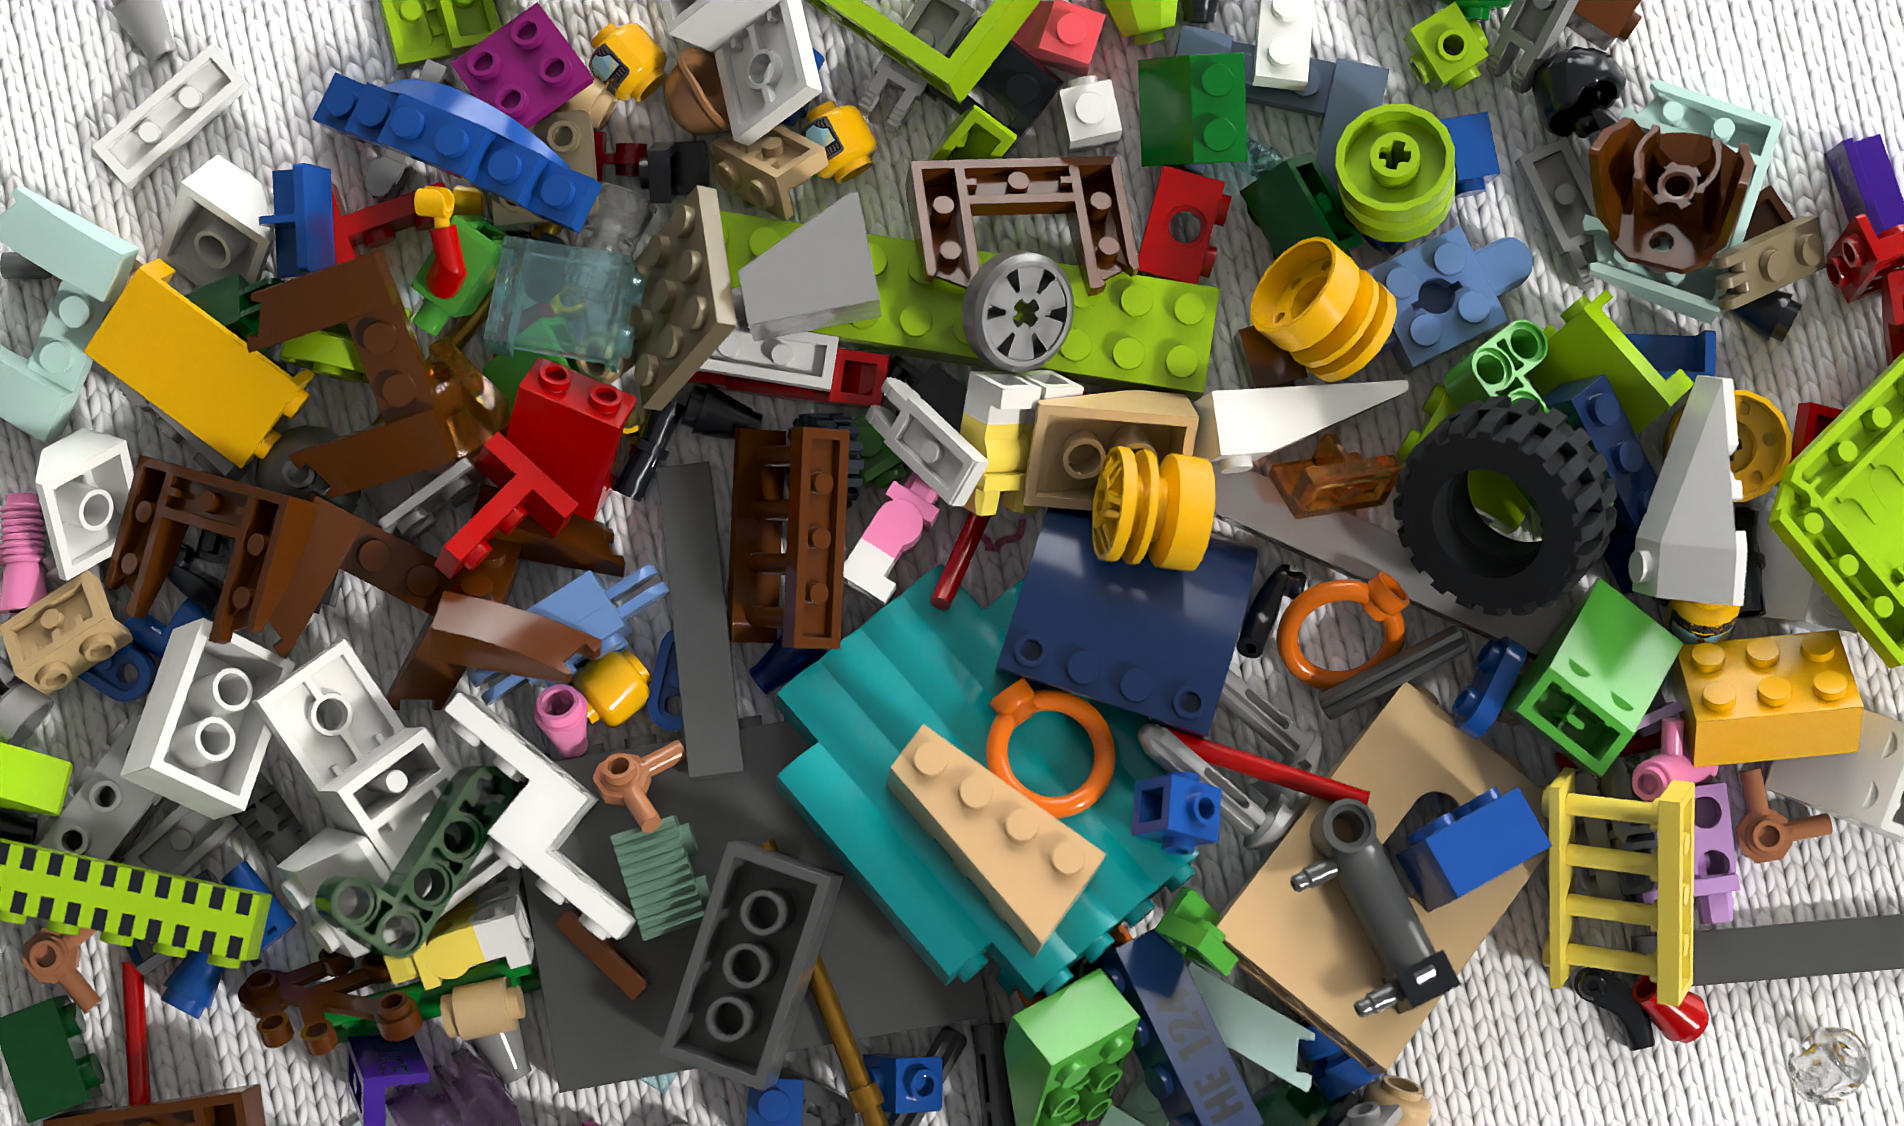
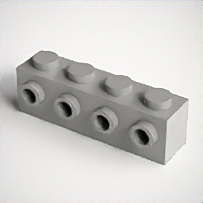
M134 715L131 721L125 718L113 729L106 741L110 749L99 764L96 762L90 763L79 775L74 784V788L78 792L66 808L62 806L60 817L50 815L41 829L46 835L38 846L119 862L166 799L157 793L119 777L142 715Z

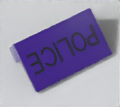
M1881 134L1855 142L1853 138L1843 140L1825 153L1849 223L1853 217L1864 213L1877 236L1891 227L1904 224V200Z
M380 1034L347 1037L348 1090L361 1125L386 1126L385 1087L430 1082V1072L414 1035L400 1041H387Z

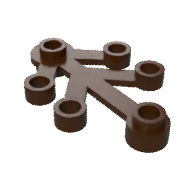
M322 948L318 954L319 961L287 973L271 969L256 971L246 979L238 991V999L241 1006L245 1010L250 1011L253 1017L260 1018L256 1028L263 1045L268 1048L283 1046L293 1038V1026L287 1013L283 1011L288 1006L298 1007L304 1023L300 1036L307 1053L312 1056L327 1054L338 1044V1037L334 1026L330 1020L326 1019L324 1012L375 1020L381 1037L387 1041H400L411 1037L421 1028L423 1022L415 999L408 996L404 991H391L382 995L379 999L347 994L371 984H382L391 980L384 956L374 952H369L365 955L361 962L362 968L349 972L355 965L354 958L335 951L328 953ZM327 976L336 977L312 987H304Z

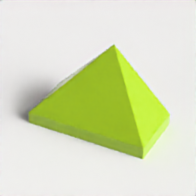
M974 104L952 121L927 160L1001 159L1014 143L1017 135Z

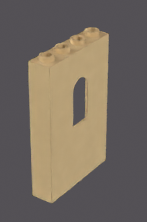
M1406 682L1394 688L1326 775V778L1370 791L1367 806L1374 814L1377 824L1376 835L1382 846L1422 795L1431 792L1442 793L1452 798L1460 807L1494 787H1497L1501 796L1519 787L1549 839V818L1543 817L1541 810L1542 795L1546 786H1537L1522 774V766L1510 755L1501 751L1494 752L1479 740L1480 738L1473 739L1455 728V718L1453 719L1438 707L1439 701L1436 696L1419 684L1411 685ZM1310 796L1298 819L1282 837L1276 840L1220 913L1219 920L1214 926L1226 935L1222 943L1239 958L1236 963L1237 966L1335 1043L1368 1072L1376 1075L1388 1071L1444 994L1401 1014H1398L1393 1005L1378 1014L1373 1013L1365 1018L1357 1015L1354 1009L1355 1002L1364 998L1367 993L1383 986L1381 979L1387 977L1336 877L1315 888H1308L1301 892H1296L1290 883L1293 875L1325 858L1312 845L1310 826L1315 816L1333 803ZM1335 817L1332 823L1334 835L1342 842L1351 843L1353 839L1352 826L1345 819ZM1549 848L1466 895L1429 913L1417 892L1412 897L1408 896L1436 952L1444 950L1457 976L1548 854Z

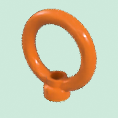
M1380 571L1369 583L1340 579L1323 582L1308 588L1288 605L1281 616L1276 639L1280 658L1289 672L1299 681L1310 687L1326 691L1402 652L1405 642V624L1401 611L1410 604V599L1403 587L1392 576L1383 571ZM1335 601H1353L1360 603L1373 619L1383 624L1384 638L1377 653L1363 665L1343 671L1326 670L1309 662L1302 654L1298 644V633L1303 621L1320 606Z
M1025 678L1006 688L988 703L997 715L990 727L986 741V761L990 772L1056 819L1083 812L1096 803L1103 795L1112 779L1115 768V745L1108 724L1098 710L1090 703L1075 694L1062 690L1042 689L1033 691ZM1057 711L1064 713L1078 721L1091 739L1094 750L1092 770L1086 781L1078 789L1067 795L1048 797L1036 794L1024 787L1010 768L1007 753L1010 736L1015 727L1025 722L1037 712Z

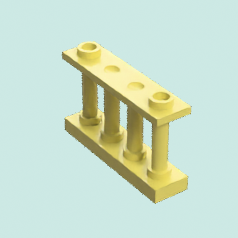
M1564 767L1551 785H1546L1542 795L1541 810L1543 817L1549 818V841L1552 844L1549 848L1550 934L1546 936L1544 941L1542 960L1545 967H1550V988L1561 989L1575 967L1583 966L1649 976L1651 982L1657 983V1004L1680 1006L1693 984L1695 782L1672 780L1661 797L1655 798L1653 803L1575 794V768ZM1575 816L1650 825L1652 831H1658V849L1649 854L1575 844ZM1576 866L1650 876L1652 882H1658V900L1655 899L1652 904L1576 894ZM1576 916L1650 926V931L1657 933V949L1652 954L1576 944Z

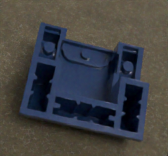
M1048 507L995 672L1019 680L1025 678L1028 683L1043 688L1051 685L1149 717L1151 718L1150 723L1159 726L1163 725L1204 738L1209 734L1242 626L1254 579L1258 548L1210 533L1203 559L1194 571L1156 568L1149 559L1148 549L1138 564H1125L1122 557L1114 562L1102 561L1097 558L1094 552L1092 511Z

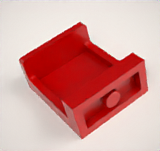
M540 357L537 358L518 387L506 439L579 504L574 512L575 515L593 522L612 492L616 475L611 474L624 426L635 409L637 398L610 384L602 383L573 371L562 364Z

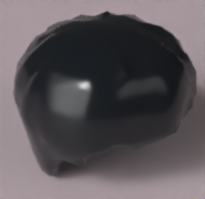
M1578 46L1559 50L1541 64L1536 70L1533 80L1532 92L1542 123L1551 134L1559 137H1569L1573 132L1569 120L1571 114L1576 110L1583 109V103L1588 100H1595L1606 108H1611L1625 88L1626 76L1623 69L1606 52L1595 48L1585 49Z

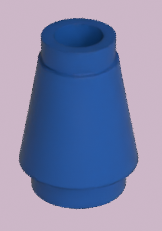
M191 950L162 984L166 987V990L160 1000L199 1020L205 1008L211 1009L225 967L206 963L208 953Z

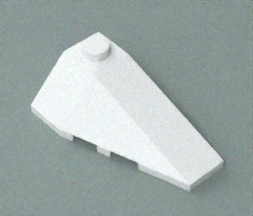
M1697 375L1651 495L1647 513L1644 514L1636 535L1635 551L1631 554L1629 560V575L1633 582L1632 591L1656 598L1743 606L1747 560L1746 531H1735L1733 501L1743 499L1741 480L1734 479V475L1730 470L1729 456L1735 452L1738 445L1733 379Z
M1408 380L1211 391L1192 403L1199 416L1193 456L1207 458L1212 466H1220L1221 473L1225 474L1253 469L1252 462L1383 405L1409 391Z

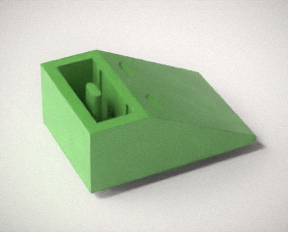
M1598 577L1508 694L1502 708L1582 771L1602 777L1635 734L1684 643L1602 578Z
M1100 968L1012 1016L1003 1047L1016 1126H1071L1083 1118H1086L1087 1121L1094 1120L1111 1106L1113 1102L1111 1097L1117 1081L1123 1074L1121 1069L1127 1053L1133 1046L1132 1039L1140 1016Z

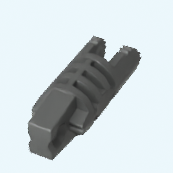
M1635 755L1617 756L1600 779L1603 797L1646 802L1639 798L1632 788V775L1635 768L1642 763L1639 760L1640 758H1636ZM1606 820V825L1609 827V832H1607L1608 839L1612 843L1610 849L1649 854L1658 849L1656 834L1658 831H1652L1650 825ZM1617 872L1625 895L1658 891V882H1652L1650 876Z
M258 772L245 811L234 815L261 855L264 856L270 853L279 865L304 845L298 835L303 830V827L274 784H270Z

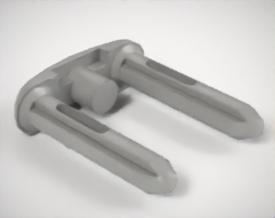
M1229 669L1219 702L1284 756L1282 764L1318 775L1323 756L1320 735L1314 730L1304 733L1269 701L1265 700ZM1149 723L1143 725L1138 731V740L1144 752L1167 772L1184 771L1195 773L1200 776L1201 783L1222 788L1220 815L1245 836L1243 846L1248 850L1264 849L1282 837L1298 819L1310 799V795L1250 776L1249 784L1268 799L1264 810H1262L1165 727Z

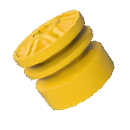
M1318 236L1301 240L1284 251L1266 270L1256 286L1250 304V320L1255 328L1277 347L1289 351L1293 359L1298 364L1305 366L1313 376L1326 382L1346 379L1364 368L1380 351L1389 337L1397 315L1396 299L1389 289L1380 282L1375 281L1366 270L1359 269L1352 258L1332 241Z
M1734 390L1738 445L1735 452L1729 456L1730 470L1734 475V479L1741 480L1743 499L1733 502H1746L1766 494L1782 479L1784 469L1791 460L1792 435L1784 415L1769 399L1748 390ZM1686 404L1671 417L1664 433V461Z
M1115 446L1110 448L1103 461L1093 499L1092 540L1097 558L1102 561L1114 562L1122 557L1125 564L1134 565L1141 562L1148 549L1149 559L1156 568L1188 572L1196 570L1208 546L1213 524L1215 478L1212 464L1207 458L1172 453L1165 456L1158 469L1156 456L1151 450L1143 449L1134 454L1129 447Z

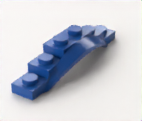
M335 72L312 118L321 126L363 144L368 142L449 173L518 205L537 217L578 234L603 186L594 178L572 170L542 140L500 110L463 91L432 81L403 79L378 87L369 82L365 85Z

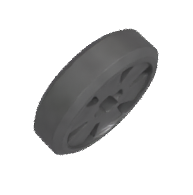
M1010 250L989 259L973 276L963 301V330L972 351L987 364L1011 372H1026L1044 365L1060 350L1069 334L1074 315V297L1071 284L1062 268L1044 255L1025 250ZM1018 301L1024 303L1019 309L1023 313L1019 321L1013 319L1017 314L1014 306Z

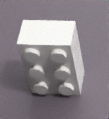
M201 618L172 630L119 777L211 819H218L245 811L272 734L271 729L251 701L290 675L296 663L233 633L230 643L222 645L210 642L208 640L213 622Z

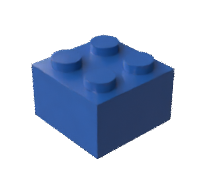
M1494 787L1451 811L1456 822L1449 812L1407 835L1406 839L1410 847L1395 856L1429 913L1466 895L1550 848L1552 844L1519 787L1501 796L1497 787Z

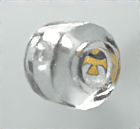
M1833 1026L1817 1027L1788 1056L1787 1069L1792 1087L1802 1099L1808 1102H1814L1825 1107L1841 1105L1870 1076L1867 1046L1856 1033L1847 1028H1836Z

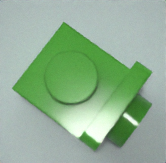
M867 412L854 419L852 425L858 427L860 434L856 440L862 441L864 448L863 451L859 452L860 460H864V469H859V475L863 478L862 485L865 490L874 484L877 485L879 490H883L890 486L893 481H898L907 474L902 467L906 463L883 442L885 438L866 420L865 415Z
M1183 887L1154 930L1184 958L1227 977L1239 960L1222 943L1226 935L1214 926L1219 920V913L1195 890Z

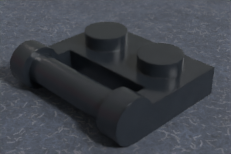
M981 17L977 18V20L965 34V36L954 49V51L958 48V46L965 39V37L968 35V33L972 30V28L975 26V24L979 21ZM1012 39L977 82L981 88L1016 115L1007 128L1015 133L1017 138L1002 157L1006 158L1014 150L1064 84L1063 80ZM929 83L924 93L932 100L937 102L941 99L959 115L975 104L1003 124L969 95L959 104Z

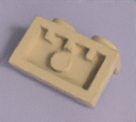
M780 124L750 146L734 141L732 131L710 143L716 164L714 166V175L719 185L726 192L754 204L759 210H765L783 221L794 215L789 190L804 184L811 176L829 166L825 147Z
M85 570L0 625V633L15 676L46 695L65 687L71 680L99 662L109 659L116 651L133 641L130 630L114 619L100 579L89 570Z

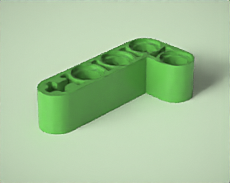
M1519 319L1509 324L1454 365L1447 372L1444 384L1446 393L1456 408L1459 410L1463 405L1475 400L1485 403L1491 396H1508L1511 398L1512 405H1515L1522 397L1538 401L1540 403L1539 410L1548 413L1550 411L1523 376L1538 365L1547 355L1548 343L1544 332L1535 323ZM1512 480L1541 519L1539 510L1531 496L1518 483Z

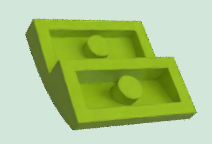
M378 0L396 71L425 65L427 59L438 62L463 55L501 28L493 0Z

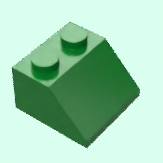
M1244 52L1192 54L1138 60L1142 167L1248 162Z

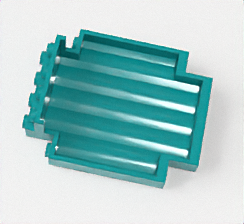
M941 563L918 579L902 595L881 608L860 628L842 639L840 649H830L817 662L800 672L777 693L775 707L810 748L777 775L775 789L945 986L957 976L963 983L973 977L988 963L989 960L983 955L988 952L1001 967L996 981L1009 996L1020 989L1031 1002L1042 991L1047 996H1050L1062 989L1074 977L1068 969L1085 956L1091 963L1102 955L1115 942L1109 934L1122 923L1126 922L1130 928H1133L1156 907L1151 899L1166 887L1172 894L1183 886L1196 873L1191 865L1199 855V852L1195 848L1194 854L1190 855L1169 854L1161 851V843L1131 836L1135 781L1166 776L1168 773L1144 752L1138 740V731L1143 725L1150 723L1151 719L1149 717L1051 685L1043 688L1028 683L1033 691L1042 689L1062 690L1075 694L1090 703L1098 710L1108 724L1113 736L1116 755L1112 779L1106 791L1097 802L1076 815L1058 818L1060 822L1103 851L1106 856L1098 871L1034 958L1021 943L1022 939L1006 920L1003 922L989 906L988 899L970 878H965L952 863L953 859L935 838L932 839L886 786L890 767L923 724L988 770L986 741L990 727L997 716L988 703L1006 688L1019 681V679L995 672L1025 578L1006 590L985 610L960 584L948 610H941L930 603L932 593L945 567ZM1040 711L1035 713L1025 722L1015 727L1008 743V761L1013 774L1024 787L1039 795L1058 797L1075 791L1086 781L1093 767L1094 750L1088 733L1078 721L1061 712Z

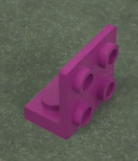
M538 2L451 63L474 97L500 110L526 129H529L594 82V77Z

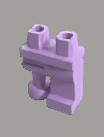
M1713 782L1707 785L1695 786L1694 897H1696L1700 924L1733 921L1732 891H1739L1741 889L1739 876L1736 874V857L1726 782ZM1658 891L1633 894L1634 900L1638 903L1652 904L1655 899L1658 900Z

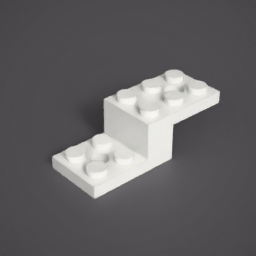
M661 0L667 33L669 35L714 52L734 141L750 146L822 93L801 0Z
M340 639L251 702L339 830L366 836L392 873L456 772L426 727L405 728L346 639ZM326 699L335 701L340 706L342 712L339 725L330 731L322 728L316 718L319 704ZM460 807L459 811L465 812L468 807ZM454 822L450 823L444 832L451 842V851L459 845L461 840V832ZM490 836L440 917L510 865L493 851L492 848L497 843L493 837ZM425 869L421 870L414 879V891L420 899L425 897L431 888V877Z
M458 693L445 708V711L455 718L450 728L474 747L478 745L484 748L488 745L498 754L492 762L514 781L519 782L521 780L526 783L528 779L530 780L487 832L497 841L496 845L492 848L493 851L517 870L520 867L526 868L527 866L540 876L535 885L559 905L569 901L583 912L578 919L579 922L598 938L604 940L606 937L610 938L613 936L618 940L628 936L638 923L635 913L558 850L598 802L599 798L475 696Z

